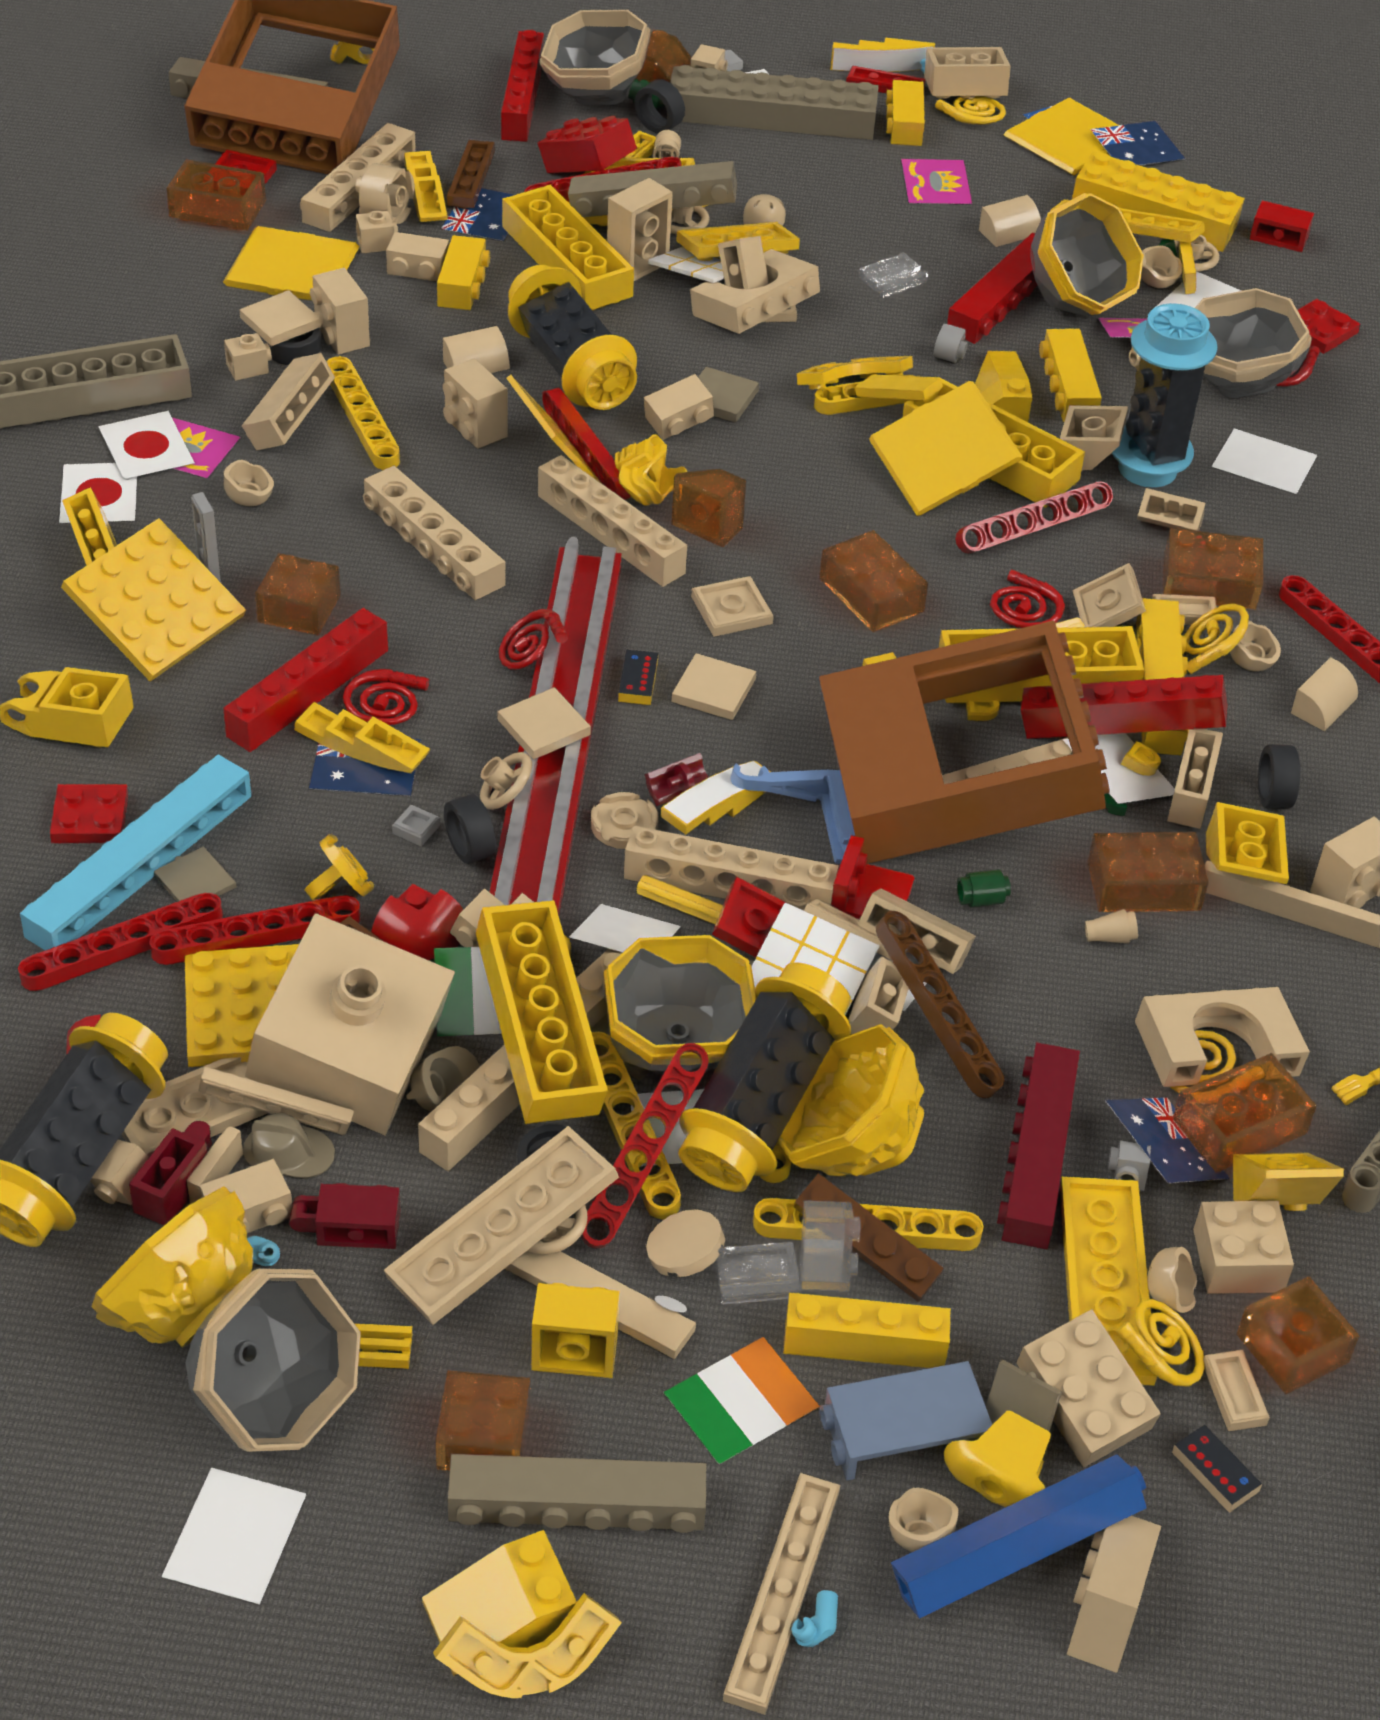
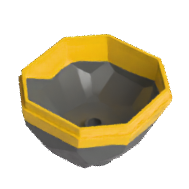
M1083 193L1046 213L1041 219L1031 244L1030 259L1035 281L1049 305L1083 316L1098 315L1134 295L1140 287L1144 255L1119 207L1091 193Z
M710 935L638 938L611 962L603 972L611 1042L624 1062L648 1069V1071L657 1074L665 1073L676 1051L687 1043H695L705 1049L709 1060L706 1071L717 1068L757 999L752 967L749 964V960ZM686 1052L680 1057V1065L688 1072H695L701 1067V1060L697 1054Z

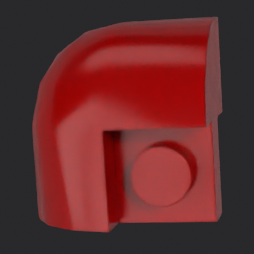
M412 884L398 899L390 895L378 912L371 933L385 943L426 960L434 959V948H456L460 945L450 931L457 917L464 909L450 894L442 889L434 895Z

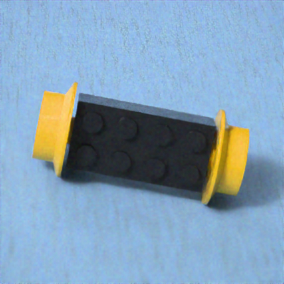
M535 265L521 272L509 289L508 318L510 324L516 332L531 338L562 378V388L568 399L577 405L592 407L598 410L611 409L624 402L633 392L637 382V355L631 343L625 338L612 335L583 300L581 285L576 276L569 270L547 265Z
M798 962L789 963L785 966L779 977H766L758 982L755 988L757 998L695 1106L692 1109L685 1110L679 1118L680 1127L686 1135L684 1142L678 1150L680 1160L692 1173L715 1187L730 1192H743L747 1189L753 1176H768L775 1171L777 1160L772 1152L833 1041L851 1034V1026L845 1016L851 1004V997L848 991L833 976L812 965Z
M106 1013L100 1018L95 1027L81 1026L75 1028L69 1036L71 1049L1 1147L0 1234L25 1246L38 1247L43 1243L51 1230H70L76 1222V1216L72 1209L73 1205L145 1099L157 1098L164 1092L166 1084L160 1068L168 1058L167 1048L153 1031L131 1017L119 1013Z

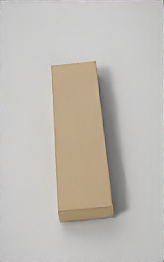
M206 1066L198 1088L199 1093L270 1114H288L300 1123L341 1135L346 1134L354 1110Z

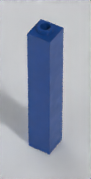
M1116 1454L891 1562L902 1598L920 1619L1146 1509L1142 1490L1146 1489V1484L1141 1472L1134 1465L1130 1467Z

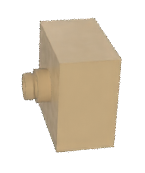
M315 913L254 1033L245 1077L256 1082L354 1110L352 1122L386 1136L410 1084L411 1075L418 1066L440 1019L455 971Z

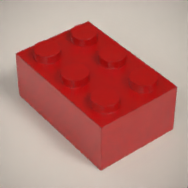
M609 116L602 120H597V117H591L584 121H579L578 118L570 119L563 123V128L547 132L546 138L537 143L547 173L601 171L637 149L628 118L616 119V116Z

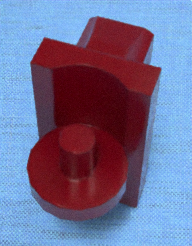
M701 753L644 774L646 786L656 806L673 800L684 791L709 778L703 766Z

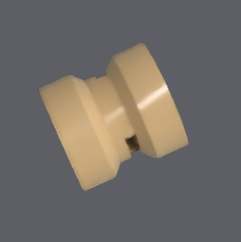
M671 130L659 132L655 139L653 158H679L680 136Z

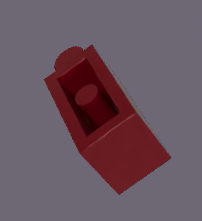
M194 1121L189 1124L184 1132L174 1128L169 1131L129 1183L134 1213L162 1225H166L177 1215L189 1199L187 1179L212 1147L211 1131L208 1123Z
M321 1184L319 1196L301 1195L293 1199L289 1225L295 1231L316 1233L317 1245L396 1249L401 1212L400 1188L385 1185Z

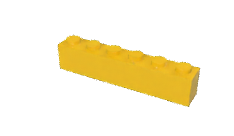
M1142 598L1146 612L1136 617V640L1145 669L1143 680L1186 676L1188 659L1187 657H1182L1186 648V636L1181 635L1184 630L1185 616L1179 614V601ZM1189 729L1141 732L1142 744L1153 749L1158 754L1182 756Z

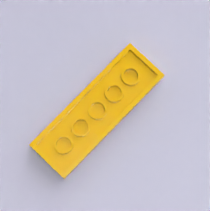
M1061 1177L1059 1188L1069 1321L1092 1309L1142 1385L1155 1386L1157 1376L1148 1370L1149 1368L1144 1364L1143 1360L1129 1347L1125 1339L1123 1340L1116 1332L1127 1321L1132 1324L1135 1331H1138L1135 1310L1141 1301L1150 1299L1138 1181ZM1151 1308L1146 1309L1144 1313L1146 1327L1147 1320L1151 1315Z

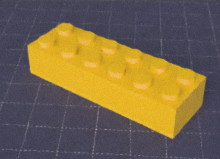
M1094 151L1076 177L1072 199L1083 193H1091L1122 209L1202 221L1205 225V231L1201 235L1220 252L1224 251L1238 225L1245 198L1237 196L1233 192L1220 191L1211 188L1207 184L1194 183L1181 176L1165 174L1155 168H1146L1136 165L1129 160H1120L1110 157L1106 153Z
M551 185L502 199V227L539 265L560 267L572 272L581 285L583 300L592 310L633 297L634 268Z
M941 378L943 387L926 401L908 400L904 403L903 417L912 413L916 408L952 391L957 386ZM987 402L1023 456L1020 461L991 476L989 479L1034 502L1065 493L1080 480L1085 451Z
M1132 626L1057 628L1058 633L1064 632L1066 635L1069 652H1066L1065 655H1072L1076 669V675H1072L1073 679L1079 678L1081 684L1143 680L1145 669ZM1016 629L941 630L939 648ZM1044 675L945 700L946 703L992 702V700L999 702L1022 701L1024 687L1052 685L1049 675Z
M555 901L482 907L475 933L525 1124L599 1115L608 1090Z

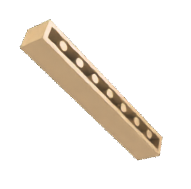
M607 949L576 978L590 1029L607 1014L603 972L611 962L622 954L619 951ZM505 1044L418 1124L419 1153L448 1172L520 1105Z

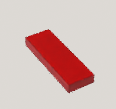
M854 65L851 67L846 78V82L849 83L868 82L872 85H879L878 92L885 94L887 90H892L893 80L923 82L924 88L926 83L925 78Z

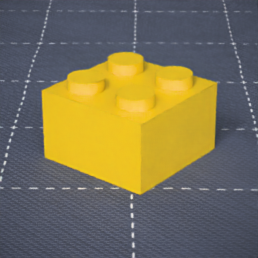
M538 1283L532 1319L531 1370L613 1378L618 1337L620 1291L608 1290L604 1287L586 1288L567 1286L563 1283Z

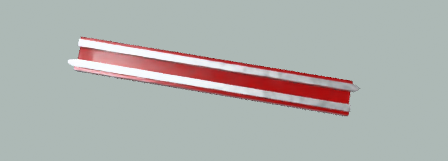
M571 537L568 539L565 547L559 548L547 609L559 614L568 634V640L564 643H558L549 624L545 620L544 625L549 630L550 638L546 649L536 661L529 698L555 687L591 726L592 735L621 572L622 553H616V548L603 546L602 557L578 555V539ZM591 735L534 760L530 756L532 760L530 777L521 792L507 804L489 891L504 905H511L523 893L533 902L554 900L559 916ZM519 744L518 752L528 754ZM521 762L515 764L514 771L522 767Z

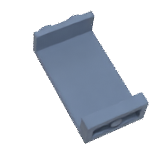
M969 1361L828 1387L825 1405L820 1406L822 1426L824 1430L831 1431L833 1441H831V1452L836 1466L842 1465L846 1481L855 1479L857 1461L949 1444L952 1441H975L992 1426Z

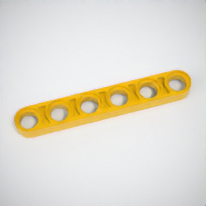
M341 356L328 359L327 364L335 376L330 386L373 465L381 470L392 466L397 467L400 463L399 446L352 362L348 358ZM335 369H343V371H333V370H335ZM343 386H354V387H352V388H344ZM358 402H359V403H364V404H361V405H353L352 403H358ZM362 420H373L371 422H361ZM372 437H382V439H377V440L370 439V438H372ZM385 454L393 455L391 457H380V455Z
M599 1031L592 1032L594 1044L603 1045L608 1049L606 1054L598 1056L603 1076L612 1073L621 1078L619 1083L615 1085H606L608 1092L602 1107L622 1150L627 1141L626 1137L633 1131L644 1108L623 1060L611 1042L610 1035ZM619 1103H629L633 1106L634 1110L627 1115H620L613 1108ZM647 1119L643 1124L645 1134L650 1138H657L649 1119ZM632 1151L625 1156L628 1168L632 1172H640V1166L646 1163L644 1155L640 1152ZM661 1151L655 1162L661 1168L660 1171L654 1175L647 1176L639 1193L649 1214L657 1219L664 1220L670 1215L679 1212L681 1194L663 1151ZM659 1193H667L674 1198V1201L668 1206H658L652 1199Z
M766 1198L759 1201L755 1206L753 1227L763 1237L840 1243L818 1225L810 1227L802 1224L799 1219L804 1215L794 1208V1202L796 1201L794 1199ZM860 1204L881 1221L890 1220L894 1222L898 1227L894 1231L917 1248L971 1251L977 1248L981 1241L984 1227L983 1222L979 1216L972 1212ZM766 1212H773L778 1214L781 1220L775 1224H769L764 1222L760 1216ZM925 1222L930 1223L937 1231L933 1234H922L916 1229V1225ZM960 1225H966L971 1227L975 1234L971 1237H963L956 1233L955 1228Z

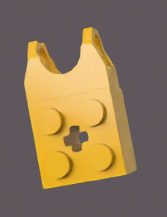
M65 667L62 672L42 671L27 673L17 681L20 686V695L24 698H14L0 705V719L8 727L30 737L87 744L96 747H109L134 708L128 675L70 667ZM33 682L39 686L38 690L35 693L30 691L26 683ZM8 709H13L25 715V719L22 721L13 719L8 714Z

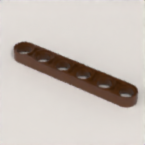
M898 911L887 912L876 925V934L969 1089L978 1097H992L1004 1084V1075L910 920ZM887 923L894 925L901 935L891 931ZM905 953H909L912 956H914L918 961V964H914L913 962H911L907 958ZM923 982L931 985L935 989L936 994L928 991ZM942 1012L948 1014L955 1024H950L942 1016ZM962 1042L969 1046L973 1055L965 1052L960 1043ZM979 1073L987 1076L992 1086L984 1083L979 1077Z

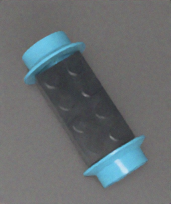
M1170 303L1153 308L1149 312L1147 320L1138 324L1131 335V345L1141 358L1138 371L1135 374L1136 383L1130 400L1129 418L1126 421L1120 445L1112 454L1119 462L1118 468L1123 477L1140 486L1162 487L1168 485L1175 480L1177 473L1186 469L1193 460L1194 449L1189 440L1205 366L1216 356L1217 342L1209 331L1210 324L1208 318L1201 311L1188 305Z

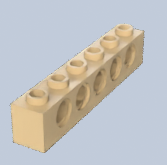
M390 123L384 125L301 198L302 223L331 232L360 206L359 193L355 189L357 178L359 176L363 177L365 171L372 163L402 168L405 165L404 153L416 152L415 132Z
M562 455L538 467V496L607 547L616 548V553H622V558L664 587L686 574L687 544Z
M392 466L364 479L363 500L367 508L377 513L386 525L394 528L424 558L429 559L437 566L442 574L447 575L454 581L461 591H465L474 600H477L505 586V561L398 468Z
M633 826L625 849L624 879L639 882L643 875H648L688 892L726 899L731 884L736 877H739L804 911L807 903L815 899L831 905L833 885L839 865Z

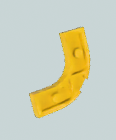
M912 356L869 357L851 359L849 363L831 362L821 364L796 373L797 385H809V389L814 390L826 388V384L838 383V378L860 374V378H868L872 374L877 375V373L903 376L904 371L913 368Z
M583 1593L559 1627L543 1642L528 1648L508 1647L495 1641L460 1616L434 1650L433 1654L436 1659L481 1690L501 1697L522 1698V1695L535 1694L546 1690L549 1693L576 1679L594 1661L622 1622L613 1613Z

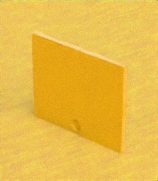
M510 374L506 379L550 438L577 467L600 482L556 422Z

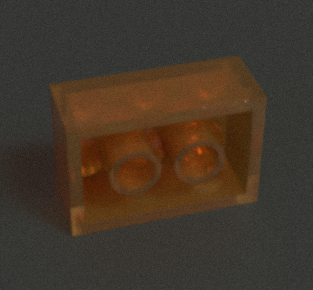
M188 159L184 161L166 188L169 217L179 218L183 221L202 222L211 226L230 227L235 230L248 231L266 202L264 173Z
M1170 528L1164 551L1163 594L1215 597L1216 605L1221 606L1235 603L1244 606L1246 609L1256 610L1263 587V538Z
M874 530L822 550L819 579L872 632L924 612L928 582Z
M1196 832L1093 834L1088 866L1098 912H1116L1125 909L1126 912L1202 910L1209 881Z
M1270 1053L1181 1090L1173 1120L1217 1173L1233 1166V1154H1261L1308 1134L1317 1105L1274 1054Z

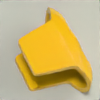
M1009 1410L978 1440H959L949 1443L944 1450V1460L956 1480L972 1488L989 1501L1006 1508L1046 1488L1040 1481L1039 1475L1043 1467V1457L1051 1434L1044 1428Z

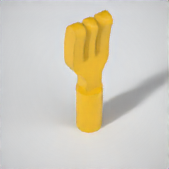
M1380 1067L1371 1071L1366 1076L1356 1074L1348 1076L1333 1085L1331 1090L1337 1094V1097L1345 1105H1348L1366 1095L1368 1088L1380 1084Z

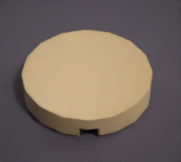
M617 792L606 795L591 810V830L593 834L605 845L617 849H626L633 826L658 830V811L651 801L647 799L646 802L640 799V795L635 793Z
M685 1210L670 1215L657 1224L648 1237L646 1249L652 1266L660 1274L668 1276L667 1272L676 1273L678 1277H684L701 1272L714 1263L720 1255L718 1250L721 1244L724 1247L725 1237L719 1220L711 1213L702 1210Z

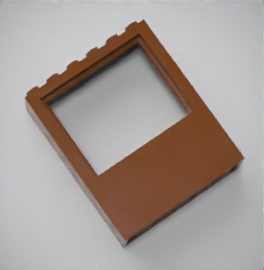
M234 0L184 105L190 145L220 152L232 150L276 160L277 164L329 175L348 156L355 152L398 52L400 41L397 6L370 0ZM260 25L374 48L356 93L241 69V66Z
M1055 621L819 676L855 836L864 838L863 853L868 854L867 864L1106 808L1104 794L1110 793L1106 773H1101L1102 770L1107 769L1102 749L1098 750L1095 748V746L1099 745L1095 725L1090 726L1087 723L1091 721L1087 701L1080 702V698H1084L1082 685L1079 678L1073 679L1072 675H1076L1072 655H1065L1066 652H1069L1066 635L1064 632L1058 633ZM1049 675L1073 754L944 784L923 704Z

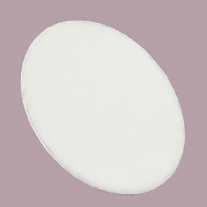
M667 1296L655 1297V1301L666 1309L675 1312L687 1311L684 1304Z

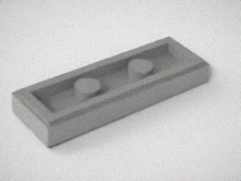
M196 493L192 495L191 501L197 557L221 583L214 511L204 493Z

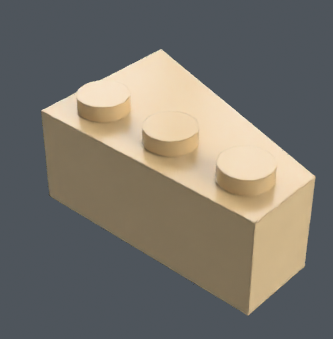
M1129 1516L1095 1533L1091 1548L1099 1551L1089 1550L1082 1575L1088 1576L1090 1579L1081 1577L1073 1602L1080 1604L1081 1609L1067 1655L1110 1671L1118 1672L1160 1533V1525Z

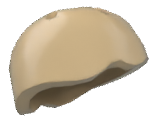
M755 195L746 203L743 223L778 222L783 226L786 217L783 202L772 195Z
M1152 246L1142 251L1144 258L1141 279L1146 284L1154 288H1167L1179 279L1182 273V264L1170 248L1166 246Z
M237 460L226 467L223 484L227 496L235 503L244 506H257L266 502L270 497L274 481L262 466L250 464L245 460Z
M1249 621L1248 629L1243 639L1230 651V654L1240 667L1249 671H1264L1276 663L1280 657L1281 648L1270 629Z
M1170 1247L1161 1250L1154 1257L1149 1267L1147 1276L1149 1293L1154 1300L1165 1303L1176 1312H1188L1195 1306L1194 1289L1197 1285V1276L1190 1254L1184 1247Z
M924 1488L909 1489L899 1499L893 1501L889 1511V1527L892 1537L897 1544L909 1552H914L955 1532L958 1519V1507L955 1503L936 1492Z

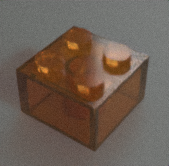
M278 553L255 593L258 622L319 635L341 596L339 566Z
M1310 1276L1246 1306L1237 1331V1336L1285 1395L1349 1363L1360 1336Z
M447 1370L436 1436V1469L450 1470L451 1454L523 1457L530 1409V1378Z

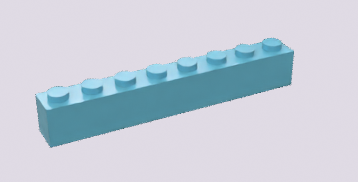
M219 754L207 764L202 765L197 772L183 783L178 784L172 792L159 802L153 804L137 820L128 824L122 832L111 841L106 842L101 849L86 861L78 864L61 881L53 884L36 901L28 904L20 913L24 938L43 950H48L80 938L151 880L156 869L174 861L175 857L180 856L251 797L249 772Z

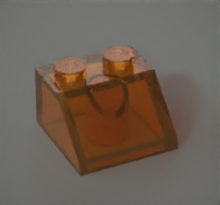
M653 30L643 67L636 79H645L650 82L654 80L671 82L673 67L691 66L692 57L677 36L667 34L663 30Z
M722 469L677 473L674 476L672 525L724 547L743 529L746 480Z

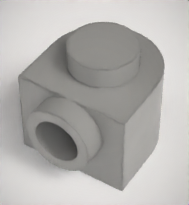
M944 323L935 343L933 357L956 363L958 358L963 359L968 346V342L964 341L966 330Z
M1120 1140L1118 1148L1111 1147L1108 1169L1115 1170L1114 1179L1138 1181L1139 1190L1144 1191L1150 1159L1138 1143ZM1151 1146L1147 1147L1149 1155L1151 1153Z

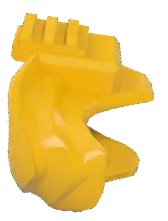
M657 434L638 444H630L622 448L621 452L615 453L614 462L616 468L620 471L618 478L620 484L635 501L645 506L660 504L668 493L681 484L687 474L685 467H666L667 444Z

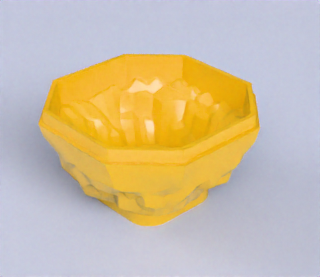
M882 1024L833 1041L776 1143L794 1165L805 1169L821 1170L830 1176H844L847 1174L865 1176L897 1166L910 1156L924 1117V1109L919 1105L924 1088L919 1081L915 1057L909 1045L890 1027L885 1028Z
M225 1186L188 1205L146 1240L96 1292L91 1306L97 1312L95 1318L111 1327L120 1328L127 1332L136 1331L151 1343L162 1344L176 1340L182 1348L190 1344L207 1315L252 1271L253 1248L247 1240V1230L243 1222L245 1211L236 1192L230 1193Z

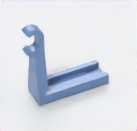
M738 764L734 765L730 779L732 784L740 789L772 792L814 802L819 799L822 805L835 864H841L850 836H855L840 770L769 772L763 766L760 768L758 776H749L740 772L741 766Z

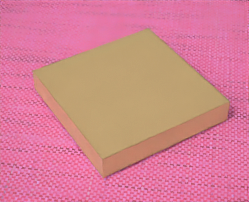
M289 290L239 309L240 318L271 346L321 327L320 317Z
M1130 563L1073 590L1080 619L1085 627H1115L1146 612L1137 579Z
M751 576L692 588L691 597L713 637L773 624V614Z
M696 653L672 693V702L733 720L756 680V671Z
M555 687L498 711V721L533 760L591 735V726Z

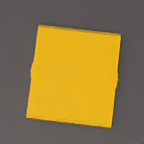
M1067 98L1010 128L1004 133V137L1074 176L1081 171L1093 151L1097 153L1103 152L1110 156L1090 129L1119 125L1077 101Z
M257 226L246 241L223 283L229 287L264 292L270 295H278L289 290L299 299L312 301L310 296V289L313 288L312 276L344 267L347 270L360 246L356 242L316 236L315 234Z
M968 381L934 401L916 408L912 413L872 434L869 438V441L916 515H922L951 498L978 486L980 482L1017 463L1023 457L973 381Z

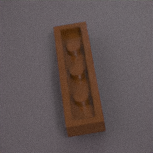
M468 140L447 194V206H457L462 209L475 207L495 153V142Z
M819 1173L794 1202L795 1209L917 1302H920L943 1272L944 1268Z

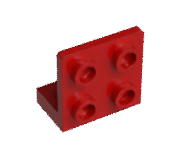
M851 835L834 881L831 906L860 920L872 893L879 889H883L908 902L915 877L911 874L867 864L868 854L863 853L864 838Z

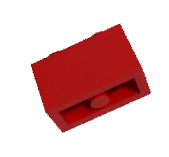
M1262 200L1254 218L1250 240L1302 252L1309 237L1314 213Z

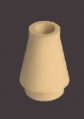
M1125 909L1094 920L1085 921L1087 942L1100 941L1129 944L1130 940L1138 939L1135 912H1126Z

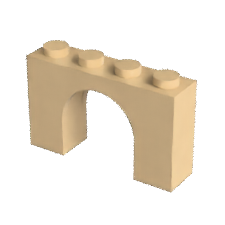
M770 249L763 253L768 285L754 289H737L719 282L711 283L706 281L690 289L693 316L740 334L819 293L818 266Z
M1279 987L1145 996L1135 1019L1137 1028L1163 1087L1196 1085L1199 1083L1207 1058L1194 1030L1203 1027L1226 1029L1245 1040L1251 1047L1266 1079L1300 1076L1310 1053Z

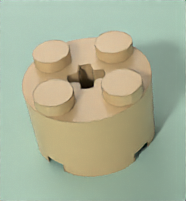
M372 163L365 171L363 177L359 176L356 181L355 189L359 193V214L372 211H389L392 222L396 221L397 224L403 223L411 211V208L407 207L409 199H414L415 184L412 174L403 168Z

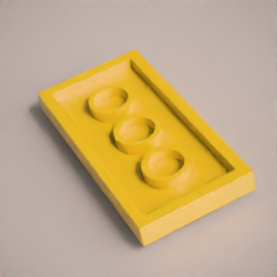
M778 222L677 230L676 241L696 256L698 260L711 261L713 257H720L718 243L760 236L763 253L773 249L787 254L789 250L799 249L800 238Z

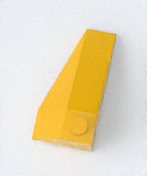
M987 351L975 385L987 402L1028 422L1032 393L1028 376L1016 351Z

